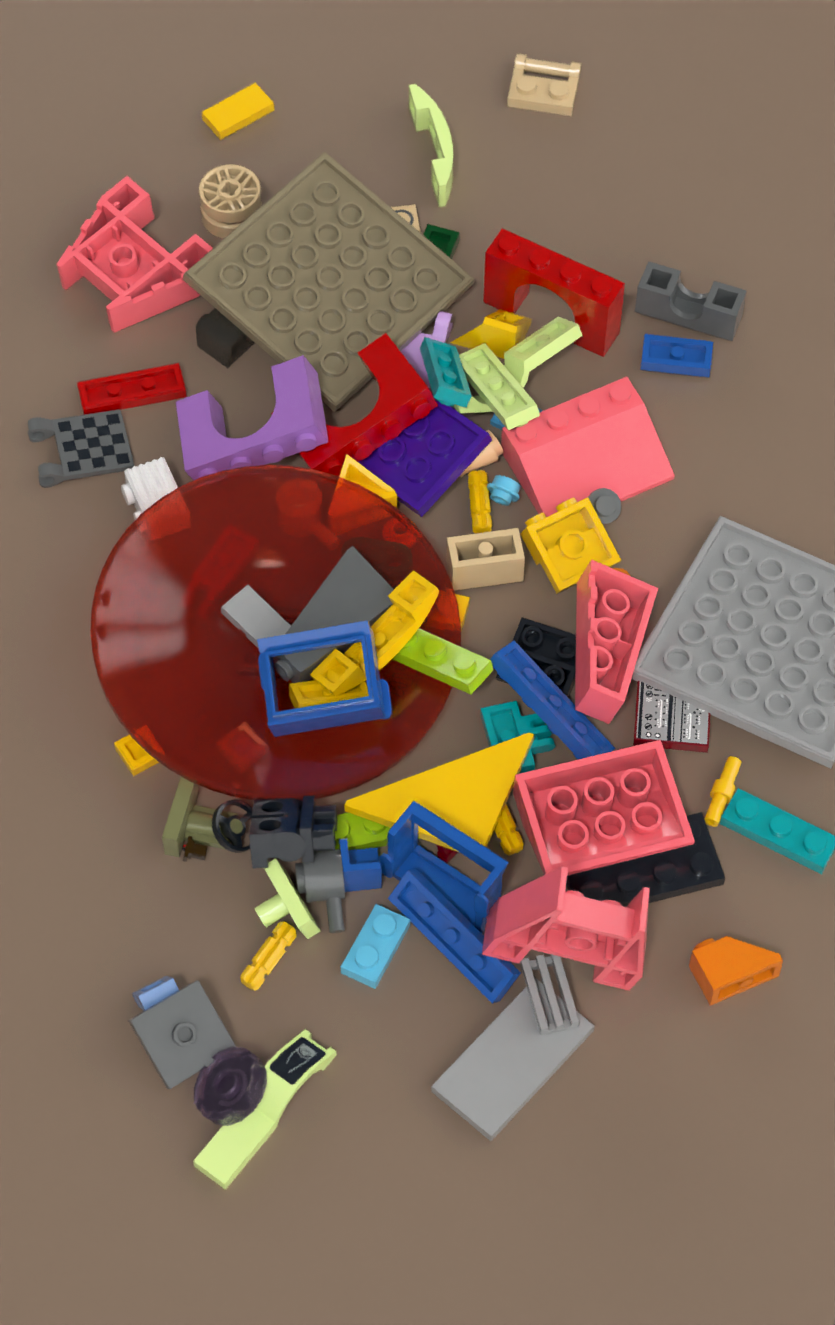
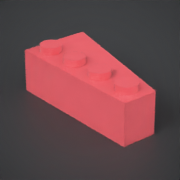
M594 560L589 562L577 582L575 710L610 724L625 702L658 588Z

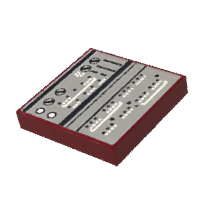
M638 680L633 746L661 740L664 749L708 753L710 713Z

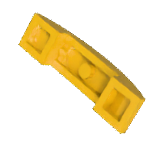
M414 570L388 595L393 605L371 626L375 638L379 670L392 660L413 637L427 617L439 594V590L435 585ZM362 642L354 643L344 654L335 648L310 673V676L334 696L343 694L366 681Z

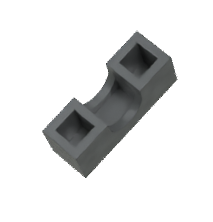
M648 261L637 287L635 312L733 341L743 316L747 290L714 281L708 293H695L688 290L681 283L680 270Z

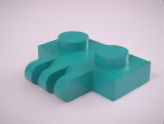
M517 701L480 709V716L489 747L526 733L534 734V741L520 773L535 770L534 754L548 752L556 747L554 739L548 738L552 735V732L545 725L546 723L536 713L521 716Z

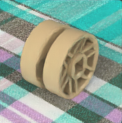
M218 166L206 173L200 182L199 196L202 222L205 228L217 237L226 238L262 206L259 179L251 170L243 166Z

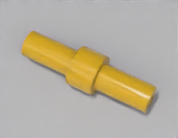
M729 756L727 758L720 779L714 781L710 792L712 800L704 818L709 826H718L726 804L730 803L736 790L734 782L742 763L737 757Z

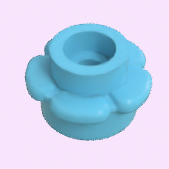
M496 475L492 483L487 484V488L491 493L490 498L496 503L509 506L511 501L517 502L520 498L518 493L521 485L511 478Z

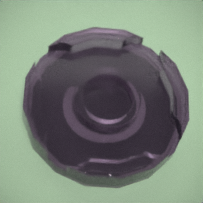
M230 1047L214 1055L212 1058L215 1061L209 1067L204 1065L198 1074L194 1086V1103L197 1109L201 1111L204 1117L216 1125L229 1126L245 1119L262 1100L267 1085V1070L262 1060L245 1048Z

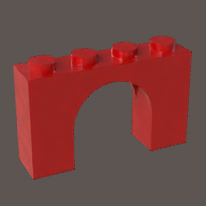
M502 228L485 252L483 303L515 314L529 294L530 284L547 288L561 297L574 314L575 323L579 325L582 336L575 340L573 344L604 357L620 333L625 283Z
M387 333L358 352L367 371L379 385V397L373 410L364 419L349 426L335 427L326 424L329 442L316 446L310 451L298 453L322 487L340 477L346 454L357 462L366 459L378 447L388 440L396 438L404 429L418 419L426 417L431 410L438 406L428 386Z

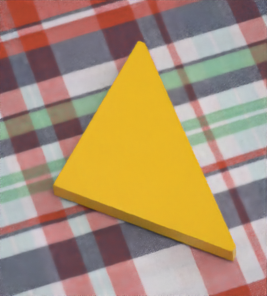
M523 734L349 799L345 803V811L391 828L409 805L415 801L487 848L513 789L515 775L520 773L534 741V734ZM418 826V838L457 851Z

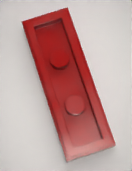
M179 363L77 382L84 415L119 409L123 410L187 397Z

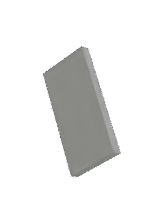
M534 978L547 1024L554 1023L544 986L539 980ZM526 986L431 1086V1092L488 1140L492 1141L592 1034L595 1025L577 1012L579 1027L540 1035ZM556 995L562 1019L567 1020L568 1017L563 1000Z

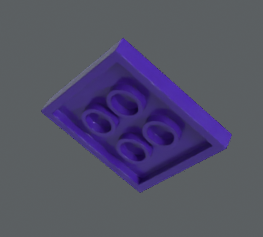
M437 400L438 406L431 410L426 417L418 419L404 429L396 438L388 440L374 450L369 457L358 462L393 488L397 494V500L420 517L433 506L492 441L488 432L451 406L444 405Z

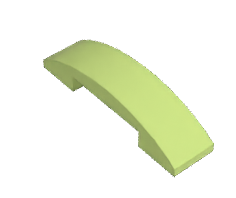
M416 84L409 85V110L416 131L427 129L430 131L438 158L431 162V182L438 206H446L453 181V144L451 133L437 104L424 90Z

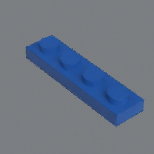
M515 641L497 651L489 659L499 677L519 694L523 702L532 708L547 724L549 730L562 740L573 752L577 760L614 751L615 747L583 713L575 710L573 702Z
M416 868L405 873L388 899L410 919L427 939L491 1003L501 1001L521 972L509 961L482 955L484 935Z

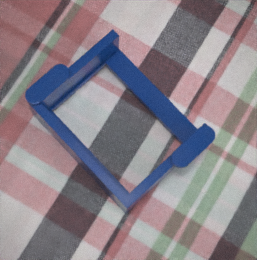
M368 620L257 639L260 652L258 665L261 687L265 692L267 724L274 737L391 717L392 705L389 685L386 680L380 679L374 633ZM362 642L369 696L279 711L273 657Z
M415 801L409 805L388 831V854L382 853L379 857L382 873L388 878L394 877L400 881L408 870L416 868L481 934L485 930L490 908L501 897L502 875L509 863ZM418 826L489 871L490 875L482 885H479L419 846Z

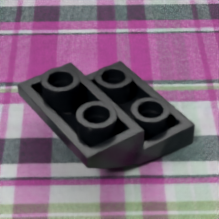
M522 617L513 641L569 697L575 684L576 635ZM498 674L496 675V680L507 683Z

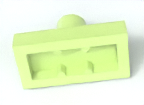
M276 858L269 862L268 868L264 869L278 894L255 907V911L266 928L290 914L298 929L309 939L319 933L320 929L302 897L298 894V890L285 868Z

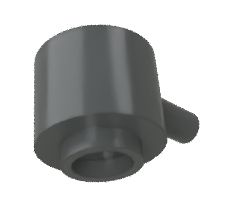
M340 849L315 851L314 863H295L298 894L305 893L307 903L326 901L329 933L344 932L341 899H345L341 851Z

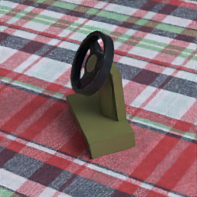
M182 771L162 835L165 855L180 857L184 841H188V836H191L192 841L197 844L225 849L233 853H242L249 850L250 843L243 847L241 836L246 831L245 822L252 818L253 808L246 802L237 799L226 801L216 809L196 805L199 795L197 774ZM227 805H235L241 807L247 813L240 817L236 813L222 810Z

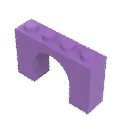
M304 355L271 367L276 395L275 409L269 421L250 436L237 439L226 437L222 406L208 390L176 401L185 472L200 488L214 485L221 480L238 474L248 473L252 469L268 463L279 462L283 458L299 452L310 451L316 446L329 442L318 373Z

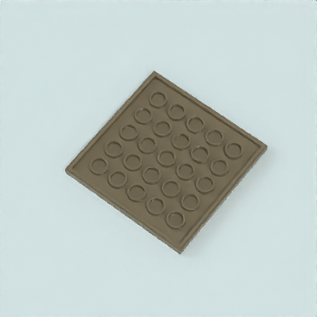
M325 151L186 271L183 276V280L279 364L304 355L318 373L322 402L334 412L372 378L358 355L360 350L387 333L398 349L402 351L437 318L440 311L444 312L474 283L472 276Z

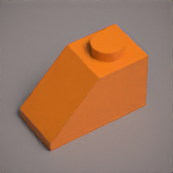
M726 936L716 941L711 938L699 943L692 950L689 968L711 1006L779 977L783 959L779 953Z

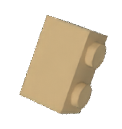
M519 528L447 537L446 562L452 591L523 581L525 556Z

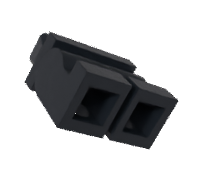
M315 795L303 796V801L295 798L254 799L249 831L252 869L268 868L269 858H279L283 861L292 862L302 857L303 863H314L315 851L335 850V832H337L338 827L336 805L316 806Z

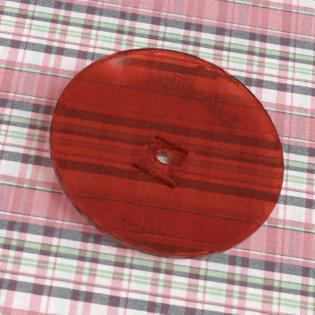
M259 465L224 470L198 478L168 493L141 513L115 544L102 568L95 588L90 628L92 657L99 683L114 714L130 736L150 756L190 782L218 793L248 800L295 798L303 801V796L315 795V799L348 791L379 777L412 752L430 732L441 715L453 686L392 659L379 670L380 679L386 680L389 685L392 715L390 718L274 737L267 724L265 692L261 687L258 665L259 649L246 637V634L240 628L238 629L221 613V607L245 586L249 585L292 626L345 552L353 546L393 589L413 570L435 585L439 590V594L419 629L461 647V622L458 602L451 580L441 559L416 525L400 510L379 495L339 476L295 466ZM274 667L279 711L295 709L289 697V684L292 682L290 680H283Z

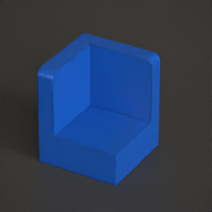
M347 838L339 839L345 892L382 888L381 862H379L378 847L348 850Z

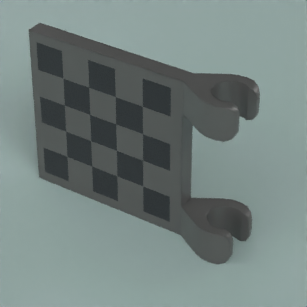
M121 409L53 420L40 417L28 420V436L30 441L41 442L54 435L61 465L55 463L39 465L38 479L40 486L43 488L55 486L65 480L122 472L134 466Z

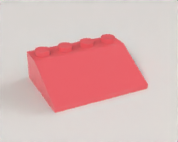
M628 377L539 412L540 416L530 420L524 426L515 427L510 430L506 427L502 428L501 446L504 451L503 456L538 514L544 512L546 517L558 512L556 506L574 497L579 502L597 489L607 488L614 491L622 502L669 482L675 477L645 404Z
M661 740L515 775L513 795L523 827L544 875L564 866L568 867V876L694 845L695 843Z

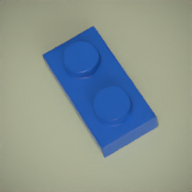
M645 334L640 370L709 377L713 341Z

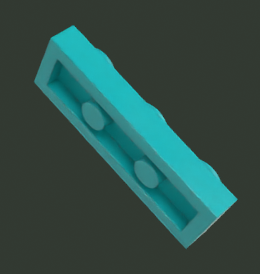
M424 337L420 346V352L433 397L444 405H459L466 408L472 395L457 347Z
M739 788L721 816V825L820 874L823 873L835 852V835Z

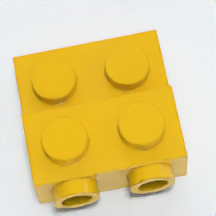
M575 497L556 506L558 512L548 517L543 512L530 518L525 522L527 527L520 533L536 565H542L556 594L576 585L591 560L608 567H612L622 561L588 497L579 502L576 501Z

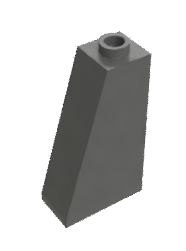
M352 546L345 552L286 634L368 620L371 627L393 605L388 595L394 589ZM354 643L275 656L274 667L285 681L290 680L292 683L309 681L312 679L310 673L335 648L344 654Z

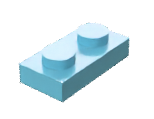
M376 904L342 963L341 973L376 989L410 928V919Z

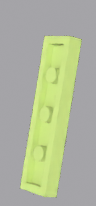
M486 343L459 355L466 379L508 430L524 426L530 420L540 416L537 404Z

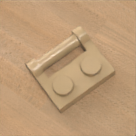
M517 54L507 107L572 116L582 63L571 62L570 65L529 59L527 55ZM526 71L553 76L567 77L568 81L528 76L524 74Z

